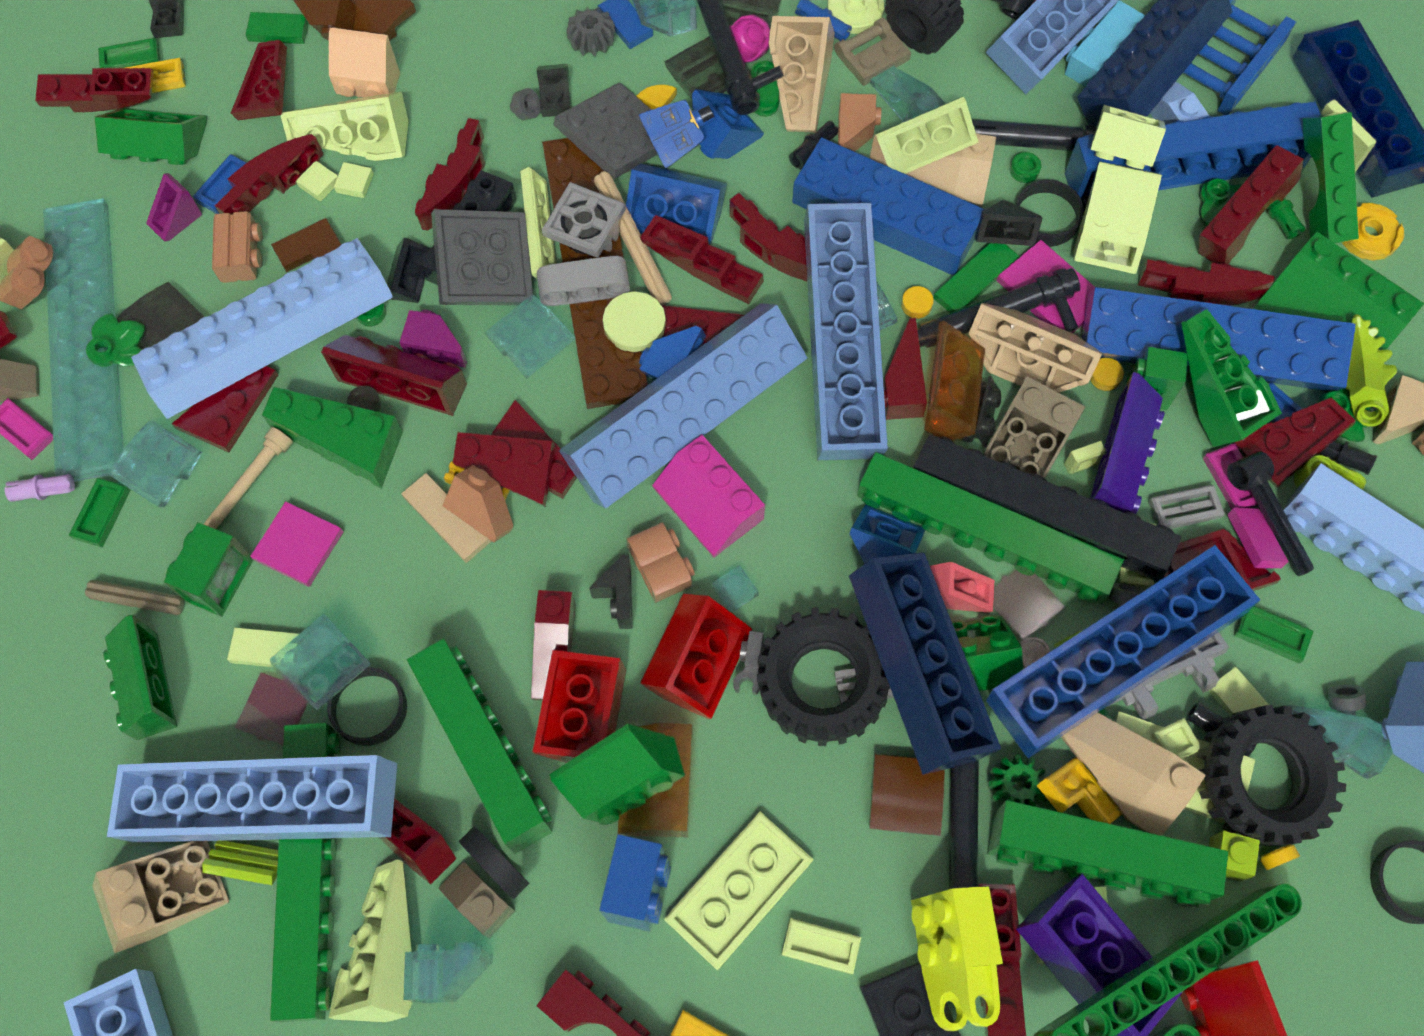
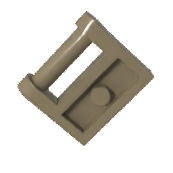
M884 17L876 20L872 27L847 41L842 39L834 44L837 56L863 86L909 61L911 57V51L891 30L887 19ZM877 36L882 39L856 55L851 52Z

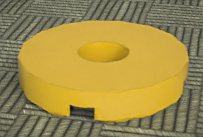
M1363 203L1361 206H1358L1359 239L1345 241L1342 244L1350 253L1362 259L1374 261L1385 259L1392 255L1404 239V227L1402 223L1399 225V222L1396 220L1397 215L1380 204ZM1365 227L1374 228L1378 235H1370L1365 230Z

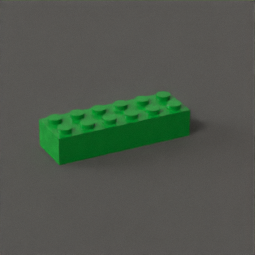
M442 639L407 658L409 666L504 844L514 854H517L551 834L552 831L547 823L553 819L539 795L534 798L532 797L531 793L536 788L522 764L517 767L514 764L520 759L505 734L499 736L498 733L504 729L489 704L482 705L488 700L474 676L471 674L467 677L472 671L458 647L455 645L450 648L445 639Z
M1006 800L994 812L987 854L996 856V862L1010 866H1018V862L1031 864L1033 871L1043 874H1054V870L1068 873V879L1070 880L1083 874L1089 882L1090 879L1103 881L1104 887L1108 889L1126 891V887L1140 890V895L1146 898L1161 900L1163 896L1176 898V904L1199 908V904H1210L1211 900L1224 896L1229 851Z

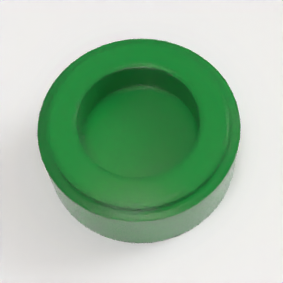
M1021 152L1013 158L1010 174L1018 182H1033L1039 176L1042 167L1041 161L1033 153Z
M384 303L356 317L357 321L367 327L380 324L386 316Z

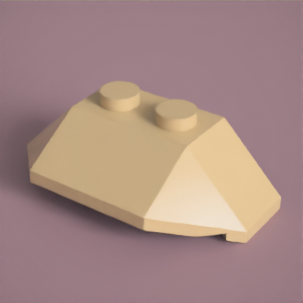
M981 303L969 331V335L987 372L1022 386L1025 378L1028 376L1058 393L1088 384L1102 355V352L1073 333L1017 310Z

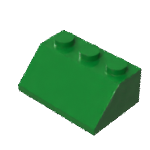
M121 108L95 116L98 153L110 154L111 159L118 160L129 159V156L139 157L141 162H156L158 159H167L168 164H186V160L198 155L207 123V116Z
M134 615L125 616L105 637L107 649L104 650L103 655L106 665L112 671L113 681H110V691L113 698L118 702L117 725L122 733L135 740H140L177 728L158 634Z
M626 724L549 775L551 782L583 819L596 821L601 825H608L618 821L620 815L628 810L643 806L646 803V799L656 793L669 790L674 782L685 776L674 737L632 724Z

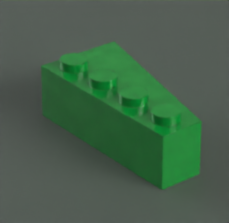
M273 387L262 413L270 427L278 429L293 442L306 449L309 448L330 462L333 461L345 467L349 472L358 477L362 476L381 489L403 433L396 417L393 415Z

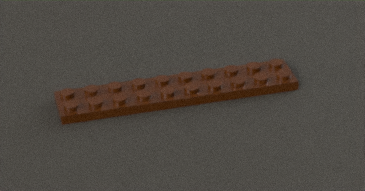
M568 138L542 142L553 209L570 182L599 193L594 183V177L604 172V170ZM618 235L617 241L612 240L611 252L603 249L599 258L608 256L624 258L620 235ZM559 243L562 263L597 258L589 254L576 253L567 245ZM614 298L570 304L587 409L622 404L647 386L646 375L639 369L641 366L639 364L642 355L641 351L630 352L621 350L605 335L603 315L605 308Z

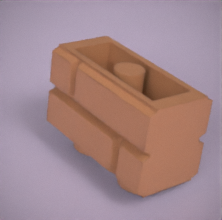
M247 211L234 212L232 215L229 213L215 214L212 270L219 281L223 283L237 282V280H255L257 278V268L262 267L261 253L257 249V241H262L263 238L260 223H256L251 213Z

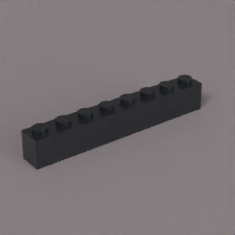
M929 434L913 467L918 471L1124 559L1121 567L1157 582L1162 580L1167 573L1182 537L1166 526H1155L1145 522L1134 513H1123L1113 509L1102 500H1091L1081 496L1070 487H1059L1049 483L1038 474H1027L1017 470L1006 461L998 462L985 457L981 451L958 446L951 439L944 436L936 437Z

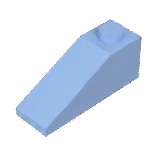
M1177 82L1173 84L1150 113L1154 119L1164 121L1165 125L1176 121H1192L1209 116L1196 95Z

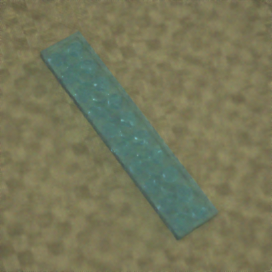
M102 198L43 209L45 242L52 245L53 249L52 261L46 269L55 476L69 474L73 476L74 482L123 473L125 472L119 368L117 364L108 367L95 365L88 359L86 354V346L93 339L91 329L94 323L106 314L112 313L115 316L108 204ZM101 348L98 352H104L108 348Z

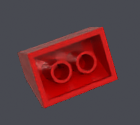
M683 594L640 684L668 702L707 719H712L740 658L742 641H748L749 631L753 629L710 596Z
M552 650L532 751L534 754L567 763L616 731L626 675V668L620 658Z

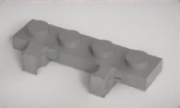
M1218 632L1110 705L1123 700L1126 706L1133 704L1134 709L1142 720L1150 718L1158 711V705L1150 694L1154 690L1153 686L1180 673H1183L1185 677L1192 674L1195 683L1202 692H1207L1216 687L1217 682L1220 680L1212 669L1216 665L1213 658L1226 653L1229 646Z

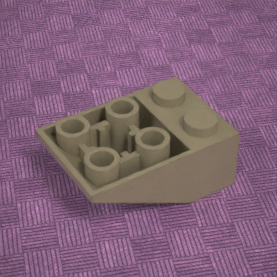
M1027 376L986 448L984 455L998 462L1006 461L1017 470L1027 474L1034 473L1046 478L1086 407Z

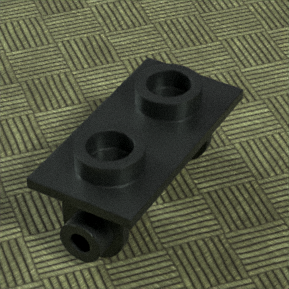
M992 376L988 377L987 384L977 380L969 387L965 407L967 410L976 411L975 413L964 412L959 428L962 441L973 442V439H979L983 448L987 447L988 438L994 433L995 408H999L1001 404V390L997 388Z

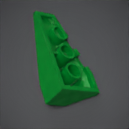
M1208 309L1200 311L1181 323L1199 419L1213 447L1243 440L1282 414L1269 384L1262 376L1256 377L1248 367L1250 361L1244 354L1238 355L1231 347L1230 336Z

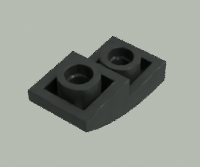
M149 0L153 10L150 26L153 37L162 38L183 35V0Z

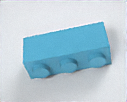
M1119 0L1098 21V25L1095 28L1092 27L1085 34L1079 47L1075 45L1066 57V61L1069 63L1065 75L1086 87L1087 83L1092 80L1103 67V64L1113 55L1145 15Z

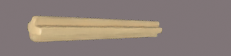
M604 171L594 177V183L600 194L624 203L609 173ZM626 207L624 214L618 222L619 233L651 296L657 299L660 305H665L671 301L672 296L646 244L641 241V234Z

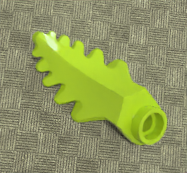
M1354 315L1351 323L1356 324L1346 389L1350 391V400L1356 420L1364 426L1373 427L1381 424L1388 417L1389 405L1385 385L1397 373V367L1384 364L1391 358L1393 353L1391 350H1378L1385 343L1384 337L1374 338L1378 334V328H1368L1371 324L1370 320H1363L1360 315ZM1376 407L1377 410L1369 412L1365 408Z

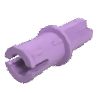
M69 474L45 478L42 475H35L31 479L8 481L5 484L7 486L5 487V495L10 502L30 498L45 500L47 496L70 493L75 490L74 478Z

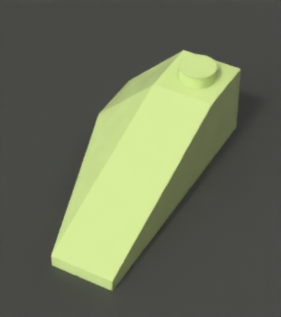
M402 92L282 112L281 119L287 141L313 134L317 138L321 149L338 151L344 155L362 156L373 161L405 156L409 121Z
M394 860L376 867L361 909L362 914L366 916L357 935L352 934L348 945L354 948L347 970L340 968L335 982L329 1018L390 1022L408 1017L409 1009L413 1002L414 971L403 861Z

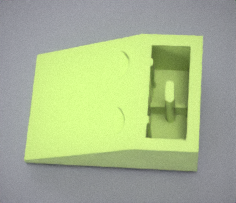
M1099 161L1073 250L1074 261L1136 274L1146 243L1162 175Z

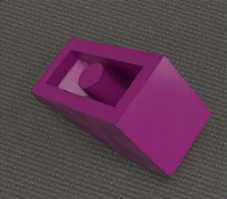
M409 310L399 342L403 352L411 355L416 353L423 354L434 362L441 364L449 362L458 367L466 368L467 360L463 349L441 316L429 310H421L420 312Z

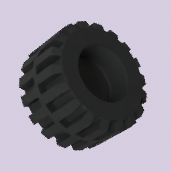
M886 0L885 2L886 19L891 25L892 31L907 47L921 54L924 52L928 55L932 52H938L961 28L964 22L962 17L964 9L960 6L962 4L960 0Z

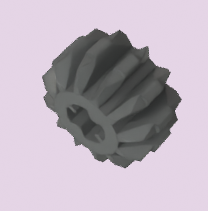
M587 6L584 12L576 10L575 16L569 17L566 30L567 39H569L574 51L580 50L583 56L590 52L595 57L598 51L606 53L607 46H613L615 24H613L608 12L602 13L599 7L595 10H590Z

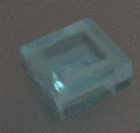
M740 565L712 582L713 589L731 613L758 596L759 591Z

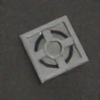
M570 182L542 228V234L546 238L567 245L576 253L589 254L599 258L603 249L611 252L612 240L617 241L618 222L626 210L625 203Z

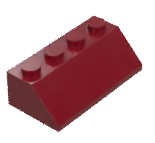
M343 335L324 346L321 351L338 382L450 416L454 415L467 386L462 370L455 364L434 362L427 356L419 353L414 355L404 353L393 345H386L384 347L374 344L363 336L354 338Z

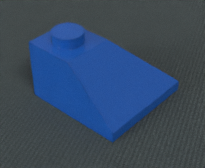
M695 89L692 93V110L707 103L715 117L714 121L700 128L705 137V140L700 143V150L711 159H729L764 135V132L748 115H740L737 113V110L733 109L730 95Z
M865 505L849 534L864 564H866L873 558L916 553L926 530L918 525L902 521L893 515Z

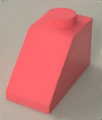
M953 562L930 566L946 609L984 613L993 612L995 580Z

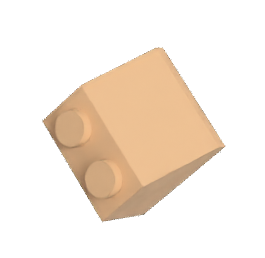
M330 27L329 77L336 94H341L345 97L356 96L364 98L395 93L400 71L388 35Z

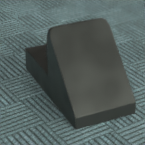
M567 64L538 66L536 71L539 82L542 117L557 116L570 109Z
M622 555L591 585L589 590L593 599L614 598L610 599L611 619H617L619 629H633L631 563L629 555Z

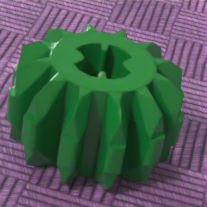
M1016 754L1012 762L1008 758L1003 757L1000 760L1001 768L994 766L990 771L996 779L990 780L987 786L990 789L998 790L991 797L992 801L997 802L1003 799L1004 801L1008 800L1037 807V803L1043 804L1047 798L1037 785L1043 781L1039 780V778L1046 773L1045 769L1039 768L1035 771L1032 768L1035 764L1034 758H1030L1023 764L1020 754ZM1017 778L1024 783L1021 787H1025L1020 792L1013 788L1016 784L1014 781Z

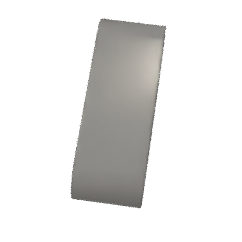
M619 256L550 264L537 270L540 302L546 306L616 298L630 291L626 260Z

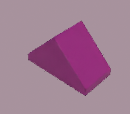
M164 173L146 224L162 240L170 241L198 219L202 213L188 190L171 174Z

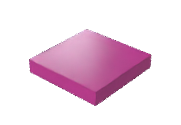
M285 501L250 557L254 561L310 587L344 531L340 527Z

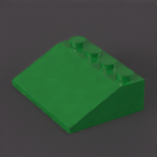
M1316 231L1253 309L1347 323L1352 322L1354 315H1360L1363 320L1371 321L1368 328H1378V334L1374 338H1385V343L1378 350H1387L1424 303Z

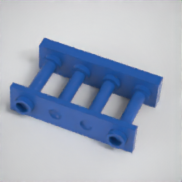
M1229 0L1233 11L1229 18L1265 37L1264 41L1266 43L1264 45L1260 43L1255 45L1221 25L1214 36L1249 55L1251 62L1249 64L1245 62L1241 64L1207 44L1199 52V55L1231 72L1237 80L1234 83L1230 81L1225 83L1192 63L1183 73L1219 93V98L1223 99L1218 112L1223 115H1229L1287 41L1296 21L1286 16L1279 26L1275 24L1270 26L1234 6L1236 0Z

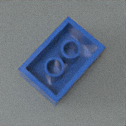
M617 835L599 909L608 922L649 932L651 931L652 923L659 924L663 908L662 898H659L660 887L667 888L671 872L670 861H668V856L664 853L662 844Z

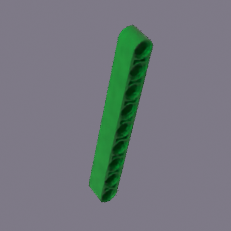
M1279 884L1256 890L1038 1030L1034 1036H1116L1297 916L1302 907L1299 892L1289 884ZM1170 967H1171L1172 972H1173V977L1171 976V973H1170ZM1142 984L1144 985V988H1145V995L1143 994V991H1142ZM1113 1001L1117 1006V1015L1113 1009ZM1084 1020L1087 1021L1089 1026L1088 1034L1084 1029Z

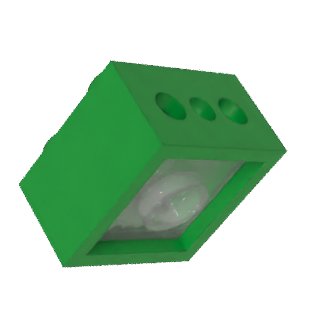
M197 522L193 531L186 535L183 541V548L177 559L168 566L166 578L163 582L187 603L223 617L253 559L233 536Z

